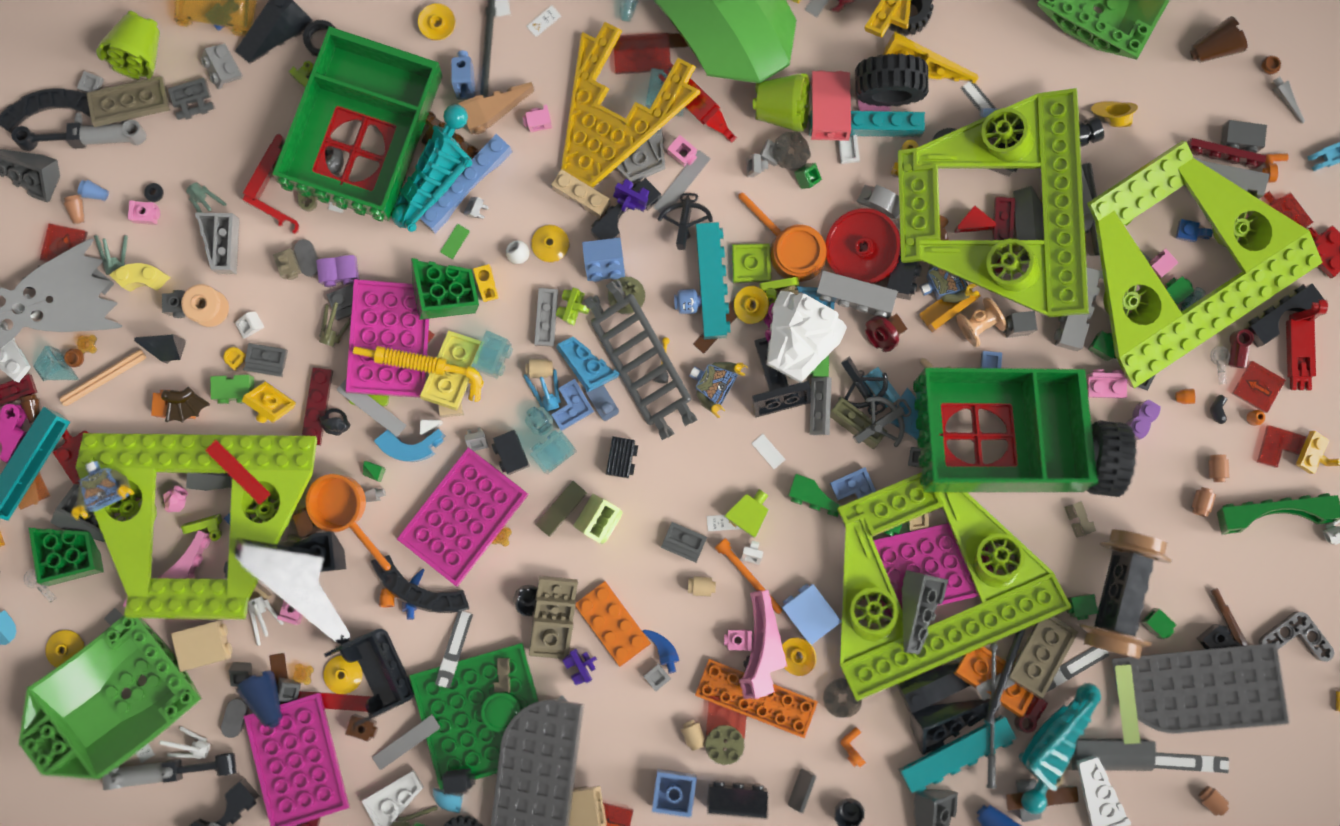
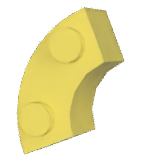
M143 263L127 264L110 274L122 288L130 292L142 286L151 287L158 291L171 278L161 270Z

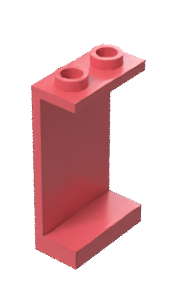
M812 71L811 140L849 141L851 134L850 72Z

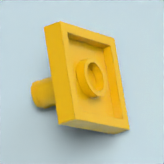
M266 381L244 395L242 399L243 403L258 412L256 420L260 423H265L267 420L274 423L294 409L296 402Z

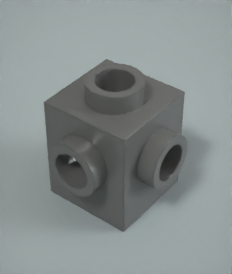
M173 290V293L162 294V313L173 316V318H185L181 306L185 291Z

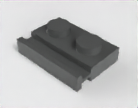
M354 284L326 294L332 309L334 303H338L335 313L337 321L347 318L352 314Z
M248 343L246 363L243 370L283 377L288 350Z
M672 522L661 548L697 563L707 537Z

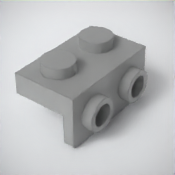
M226 44L204 49L201 63L207 69L210 80L217 89H222L224 83L241 79L242 74Z

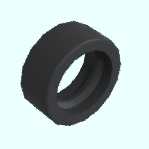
M315 20L309 23L303 32L305 47L315 57H318L320 49L312 45V35L320 29L328 30L329 26L335 28L332 23L326 20Z

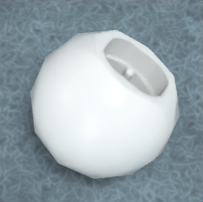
M513 241L507 246L506 256L513 264H523L528 260L530 254L529 247L523 241Z

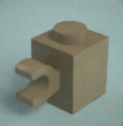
M290 248L273 254L279 274L284 279L292 280L302 273L293 249Z

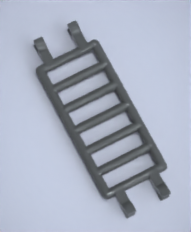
M612 281L606 286L614 295L617 303L603 311L597 295L584 300L595 316L591 320V325L617 371L620 373L624 384L648 425L655 423L659 430L660 438L664 440L675 434L664 419L665 416L678 409L685 426L698 420L687 405L691 401V396L634 295L629 294L626 296L620 281ZM630 303L635 314L605 333L600 323ZM639 320L644 331L614 350L609 339ZM649 337L654 347L623 366L618 356ZM658 354L663 364L637 381L632 382L628 372ZM668 371L672 381L642 399L637 389L663 372ZM677 387L682 398L651 416L646 406Z

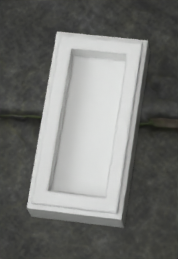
M857 135L850 136L849 141H838L841 164L860 162Z

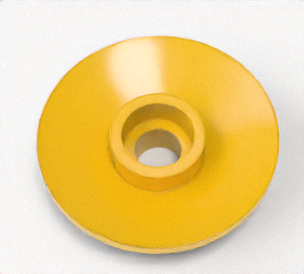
M436 3L425 7L418 18V26L421 33L428 39L436 41L449 37L456 25L454 13L443 4ZM441 22V25L436 27L435 23Z
M546 225L534 233L531 246L537 258L551 263L559 261L566 255L569 249V239L565 231L560 227ZM548 239L553 240V244L547 245L546 241Z
M747 286L737 293L734 300V310L742 322L747 324L759 323L768 313L769 300L761 288ZM754 301L756 302V308H753L752 305Z
M70 630L58 631L47 641L45 648L46 657L50 664L57 668L82 650L85 645L77 633ZM61 647L65 649L63 654L60 652Z
M793 637L783 643L782 648L787 664L784 669L795 676H804L814 669L816 653L813 646L807 640ZM799 652L802 654L803 658L799 657Z
M339 655L327 663L323 676L326 686L331 691L337 694H348L358 688L362 681L363 672L358 661L348 663L343 659L342 655ZM340 671L345 674L343 679L338 676Z

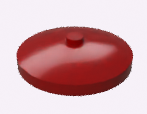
M860 208L845 213L835 221L826 238V258L832 270L838 275L870 284L886 278L895 269L901 256L900 232L897 226L888 216L874 209Z

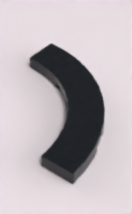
M64 88L45 89L23 96L21 100L13 105H9L0 114V126L12 133L27 118L49 109H71L90 117L87 94Z
M390 555L384 556L391 565L388 571L384 570L376 559L371 560L373 569L381 583L400 601L414 608L434 613H454L469 610L464 590L438 593L426 591V589L407 581L395 567Z

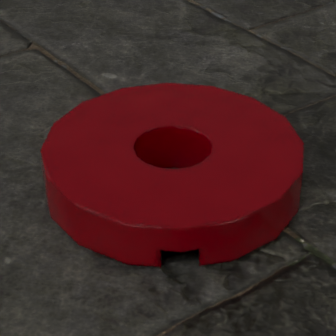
M874 316L866 322L865 335L875 348L883 349V352H890L898 345V332L886 318Z

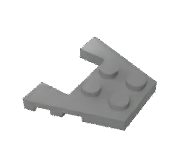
M662 129L658 130L616 167L627 180L635 183L666 169Z

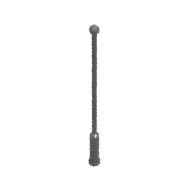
M996 643L990 645L992 650L991 698L995 692L996 650L998 649ZM995 716L990 725L987 788H996V755L994 754Z

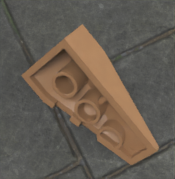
M532 82L510 87L505 93L498 90L494 91L490 97L483 98V95H479L460 102L459 105L467 111V126L471 135L485 132V129L491 127L535 91Z

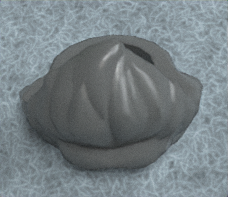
M333 147V150L325 151V156L332 155L326 163L331 173L336 174L342 171L344 156L340 149Z

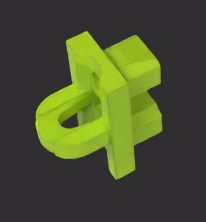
M574 287L572 290H564L562 299L567 301L568 304L566 308L559 306L556 316L574 326L579 312L589 313L590 309L582 305L585 293Z

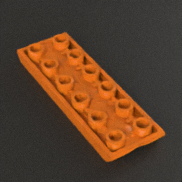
M708 660L695 696L805 739L818 701L772 684L774 692L757 699H744L740 679L743 678L745 673L714 660Z

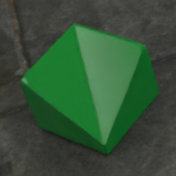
M807 163L794 172L801 189L811 188L822 180L816 163Z
M364 461L363 475L381 482L386 469L374 463Z

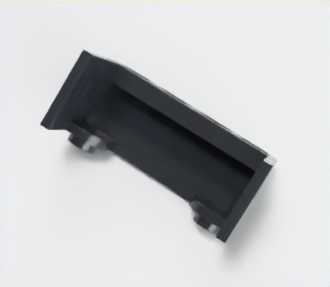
M384 629L374 630L324 654L326 658L340 652L346 662L353 663L358 661L374 696L366 701V710L369 716L355 722L356 726L410 701L414 696L411 682L389 634Z

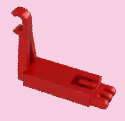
M672 63L668 65L670 69L673 67ZM666 68L663 70V72L668 76L670 72ZM662 74L658 76L664 83L666 78ZM690 78L687 84L701 92L685 108L703 125L706 124L719 131L733 143L737 137L728 129L723 114L719 110V105Z
M276 134L243 191L245 196L242 200L246 204L279 220V227L283 226L285 221L291 222L295 225L294 230H292L295 235L300 228L296 220L259 200L273 175L282 150L281 148L285 143L283 136Z
M1319 300L1318 303H1312L1311 309L1289 315V320L1286 321L1287 378H1290V390H1296L1297 384L1299 391H1303L1304 387L1306 391L1312 390V377H1316L1315 319L1327 313V300Z

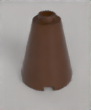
M1228 17L1192 45L1190 54L1194 61L1197 60L1201 63L1242 53L1247 50L1248 44L1243 30L1240 31L1237 27L1239 22L1235 17Z

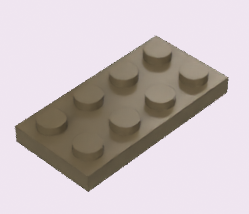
M162 76L87 92L91 122L94 127L170 111L165 82Z
M1054 616L1037 623L1012 667L1008 679L1039 699H1043L1073 644L1078 631Z

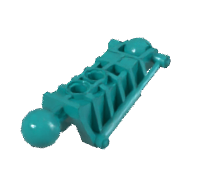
M453 104L444 111L443 117L446 123L444 128L434 125L432 138L428 140L415 166L416 170L412 176H408V181L401 188V194L396 201L391 215L392 221L398 227L406 228L410 232L415 231L417 228L415 223L445 194L465 168L472 165L469 155L452 137L455 130L464 127L468 121L467 111L461 105Z
M1091 683L1080 685L1072 702L1067 707L1063 705L1051 715L1032 737L1024 752L1019 754L1021 763L1038 779L1035 788L1026 791L1022 797V806L1029 814L1036 815L1042 813L1047 806L1045 794L1048 788L1056 791L1057 779L1064 773L1074 753L1078 737L1084 734L1083 730L1091 722L1092 719L1090 718L1101 701V693L1096 685Z

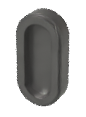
M300 240L294 247L300 270L305 276L314 277L318 274L316 262L318 257L314 245L308 240Z
M243 699L231 700L227 705L221 725V731L225 737H236L242 731L245 721L244 716H246L248 706Z

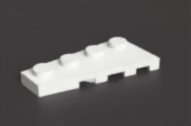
M1094 755L1076 761L1090 826L1131 825L1099 759Z

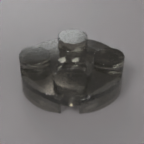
M786 132L780 135L774 142L773 157L782 168L785 167L791 171L797 170L804 166L811 157L809 145L800 132ZM789 147L794 149V156L792 153H788Z
M844 678L831 681L824 690V705L828 712L835 717H852L862 706V700L856 702L848 682ZM840 693L842 695L847 694L846 699L848 701L846 703L843 701L841 703L838 702V695Z

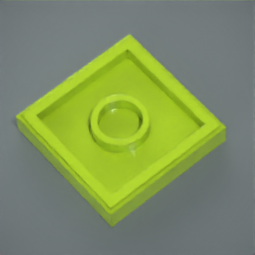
M770 243L732 244L733 283L771 281Z

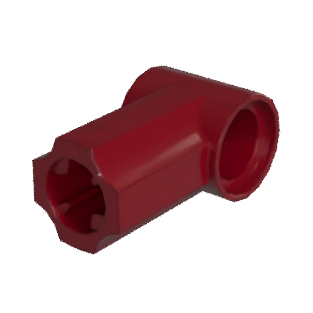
M1244 329L1235 331L1230 335L1231 349L1228 366L1235 368L1247 367L1249 348L1253 343L1254 336L1251 331ZM1240 334L1244 337L1243 343L1239 341Z
M1034 695L1024 716H1017L1015 718V727L1025 733L1034 732L1039 718L1049 703ZM1027 718L1029 725L1024 729L1022 722Z

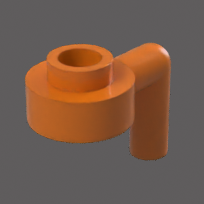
M1288 153L1266 154V166L1262 169V173L1270 174L1267 183H1275L1278 178V166L1273 161H1288Z
M857 727L842 738L840 743L849 754V757H847L849 762L854 767L857 765L862 767L866 763L865 760L850 744L852 740L862 733Z

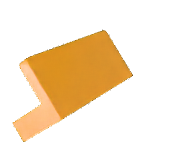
M970 295L969 298L959 303L944 302L942 299L937 300L922 311L919 316L933 333L976 301L981 295Z

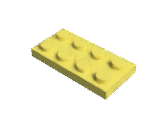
M448 331L437 359H447V364L475 368L485 343ZM446 371L444 376L432 374L431 372L420 398L457 411L469 384V378L466 375Z

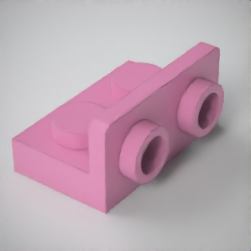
M1096 369L1093 370V373L1087 374L1088 398H1127V379L1123 370H1112V373H1105V370Z

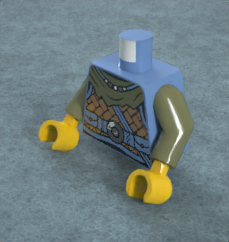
M932 265L929 266L926 276L928 282L920 285L923 296L933 292L937 300L942 299L944 302L959 303L969 298L970 295L978 296L980 293L979 291L972 292V289L977 287V285H968L966 280Z
M714 362L712 365L708 364L705 371L694 366L689 375L691 378L699 381L695 390H697L696 396L701 405L712 412L717 418H720L717 414L719 410L725 412L721 405L738 374L745 376L741 369L743 367L748 368V366L743 363Z
M97 461L87 464L86 468L89 476L80 480L81 485L79 486L77 504L72 510V515L76 520H79L80 515L87 518L88 513L86 509L87 511L95 512L121 499L125 500V497L129 496V494H134V491L130 489L128 478L117 470L108 468L101 470Z

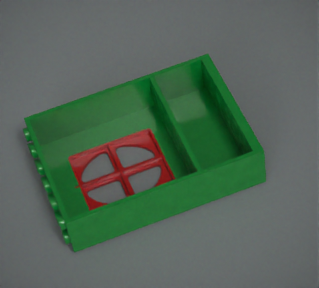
M329 26L273 171V176L277 183L286 191L292 192V190H296L304 197L310 198V196H314L320 202L326 204L332 202L338 208L344 210L350 208L356 214L362 216L368 214L380 222H383V220L389 221L443 77L439 62ZM351 120L361 121V126L353 145H347L331 139V134L340 125ZM369 125L376 126L384 138L385 152L383 155L361 149V144ZM329 146L349 153V158L340 177L333 175L327 166L325 150ZM361 156L380 164L379 168L370 177L358 182L349 181V176L357 157Z
M924 368L916 380H914L913 391L916 392L914 408L918 412L916 429H919L917 446L921 452L919 467H922L920 485L923 486V492H1085L1098 483L1085 369ZM963 409L971 411L972 432L955 433L946 431L945 425L953 414ZM984 409L998 416L1005 424L1007 431L1005 433L981 432L978 410ZM947 440L973 441L975 463H966L953 455L947 447ZM982 440H1005L1008 442V448L1000 459L989 464L983 462Z

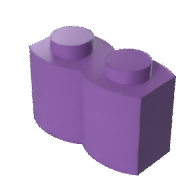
M355 255L316 260L318 280L324 287H334L336 283L343 282L344 285L354 284V279L359 280L358 263Z
M1149 399L1140 402L1135 407L1132 418L1126 422L1135 432L1136 440H1140L1148 434L1151 422L1156 420L1161 410V406Z

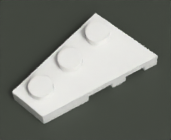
M2 320L1 328L8 330L6 321ZM13 338L0 348V369L14 381L20 382L31 367L22 350L18 348L15 342L16 339Z
M413 770L367 797L362 803L375 826H390L423 789V785Z

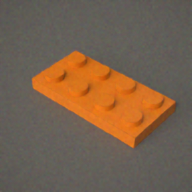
M606 581L576 602V608L619 667L651 644Z
M982 647L964 655L954 674L976 688V686L991 679L992 652ZM997 655L995 676L1002 672L1005 660ZM1014 684L1003 691L1000 702L1003 707L1018 717H1023L1034 695L1019 685Z

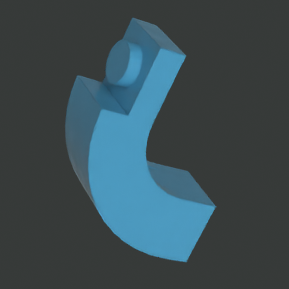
M437 429L422 442L408 445L403 443L389 430H386L374 442L384 453L392 458L404 462H419L435 455L431 448L433 446L436 448L444 442L443 438L446 435L442 430Z

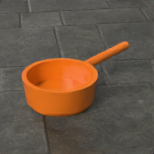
M739 193L738 198L776 236L770 249L771 263L775 271L784 279L798 277L799 282H805L816 277L826 262V244L820 233L807 225H793L781 231L744 193Z
M327 474L315 480L306 496V509L311 521L317 527L327 532H340L350 527L382 568L386 571L390 570L391 565L357 525L366 507V497L361 485L349 476Z

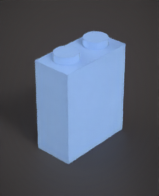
M806 583L798 589L799 594L795 597L790 595L786 598L781 608L805 640L812 645L842 621L814 584L808 585Z

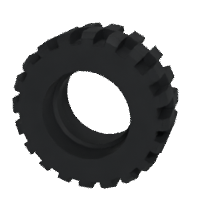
M904 54L877 55L876 57L872 56L862 60L856 66L855 94L862 103L885 107L909 105L923 100L929 92L928 65L921 57Z
M1099 420L1091 425L1098 483L1086 491L1095 495L1119 497L1127 492L1134 475L1137 455L1135 432L1126 423Z

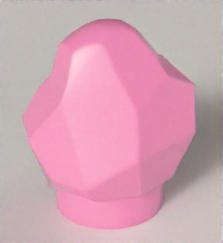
M174 486L173 489H169L163 494L165 511L180 512L184 508L188 495L186 489L181 486Z

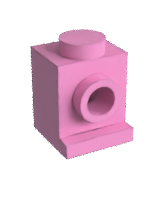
M543 105L544 109L542 110L540 108L531 109L530 112L523 116L524 125L529 127L530 132L552 128L547 105Z
M681 135L667 149V154L684 167L687 164L692 165L697 159V149ZM686 152L687 155L685 157H682L680 153Z
M129 200L128 220L138 224L157 225V219L160 218L159 206L152 202Z
M1165 248L1148 263L1160 279L1179 262Z
M284 600L277 619L294 625L300 624L303 615L295 608L293 612H290V604Z
M728 630V634H724V646H728V650L752 651V630ZM735 637H741L742 641L740 644L734 642Z

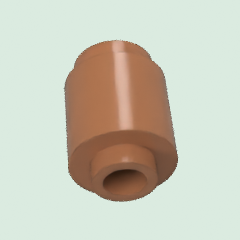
M1223 454L1210 455V460H1208L1209 479H1213V482H1226V478H1230L1229 459H1226V455Z
M1201 487V490H1196L1191 507L1193 508V514L1208 517L1209 513L1212 512L1216 497L1212 489Z
M1207 786L1199 793L1200 802L1214 816H1222L1229 810V802L1215 788Z

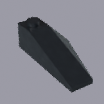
M269 0L235 52L251 64L268 54L271 49L285 44V41L292 37L299 36L313 20L293 0Z
M333 531L314 533L308 536V538L290 546L317 551L323 557L320 572L346 569L345 550Z
M959 664L940 665L897 684L907 710L910 713H914L971 686L954 674Z
M990 699L932 705L911 713V729L921 754L924 755L945 745L944 740L952 735L957 737L960 735L959 731L965 726L971 727L985 718L989 709L987 705Z

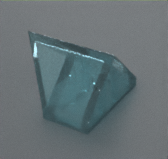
M50 346L43 348L33 365L43 381L79 380L73 369L65 363L64 356L60 350Z

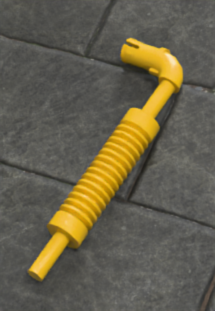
M354 346L353 354L374 358V363H384V365L388 364L389 366L395 365V367L399 366V368L406 367V369L410 368V370L417 369V371L421 370V372L428 371V373L432 372V374L435 373L444 376L445 371L466 375L469 378L470 384L468 399L473 401L474 395V402H478L481 399V389L484 381L475 368L447 364V359L426 357V355H419L418 353L415 355V353H408L407 351L404 353V351L386 349V347L377 346L376 350Z

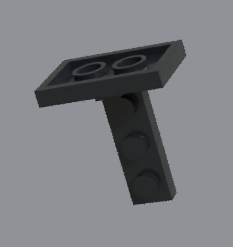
M766 337L754 340L769 388L768 392L752 396L755 418L811 403L809 381L789 386L785 374L767 365L768 341Z

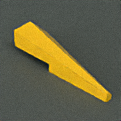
M895 31L883 55L904 54L921 57L928 65L929 79L942 80V78L957 82L959 80H971L972 83H976L978 80V74Z

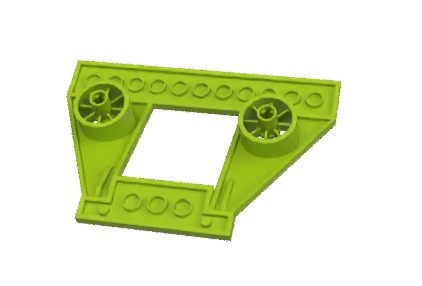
M1077 88L1037 93L1011 106L995 110L980 120L918 148L898 150L902 263L923 261L1047 317L1089 314ZM1019 125L1024 129L1015 130V127ZM1017 134H1023L1019 141L1015 139ZM997 137L998 140L991 145L990 138ZM1013 141L1016 143L1014 146L1008 147V144ZM1000 143L1005 144V148L997 147L1000 145ZM1041 168L1044 240H940L938 169ZM1025 254L1030 257V260L1021 261L1020 258ZM1001 257V263L996 264ZM1022 265H1029L1026 273L1021 270ZM1003 267V271L997 277L995 268ZM1020 272L1023 275L1019 279L1014 280L1015 274ZM1006 273L1011 275V281L1002 280Z
M1180 141L1087 203L1095 221L1105 285L1103 303L1110 318L1115 356L1130 387L1134 389L1322 263L1309 230L1193 158L1187 141ZM1185 185L1212 225L1214 238L1218 244L1228 249L1242 272L1181 312L1124 225Z
M83 433L76 464L80 480L89 476L86 465L97 461L101 470L105 468L117 470L126 476L130 489L134 491V494H129V496L125 497V500L121 499L94 512L128 596L124 613L125 617L246 619L248 601L259 579L245 569L235 557L234 551L237 538L272 544L278 543L284 530L288 527L292 514L313 474L317 446L316 436ZM217 440L270 492V495L266 498L265 502L259 505L232 478L228 579L151 578L153 529L157 516V507L155 505L156 472L227 473L205 451ZM270 499H273V500H276V501L272 504V503L270 502ZM115 513H120V515L115 518ZM250 515H257L252 520L249 518Z
M922 472L838 507V512L846 527L840 667L856 702L1072 608L1054 572L967 492H923V486L920 485ZM942 507L979 595L981 604L928 626V635L920 653L904 652L903 611L872 537ZM995 544L1003 545V547L996 548ZM991 545L993 552L989 553L983 549ZM981 554L988 556L989 562L983 564ZM1011 555H1014L1015 562L1009 560ZM991 564L995 568L994 572L988 571L986 566ZM1008 564L1016 567L1015 571L1009 574L1006 568ZM997 569H1003L1005 575H996ZM869 597L878 598L877 602H870ZM863 599H866L868 603L866 608L857 604ZM881 599L887 605L882 607L879 603V600ZM857 608L864 611V615L856 618L854 609ZM889 608L892 618L883 615V611ZM875 611L877 615H874L873 613L870 614V612ZM882 618L891 621L885 628H882L880 624ZM866 619L869 622L867 629L861 626L858 621ZM877 623L880 630H869L870 624Z

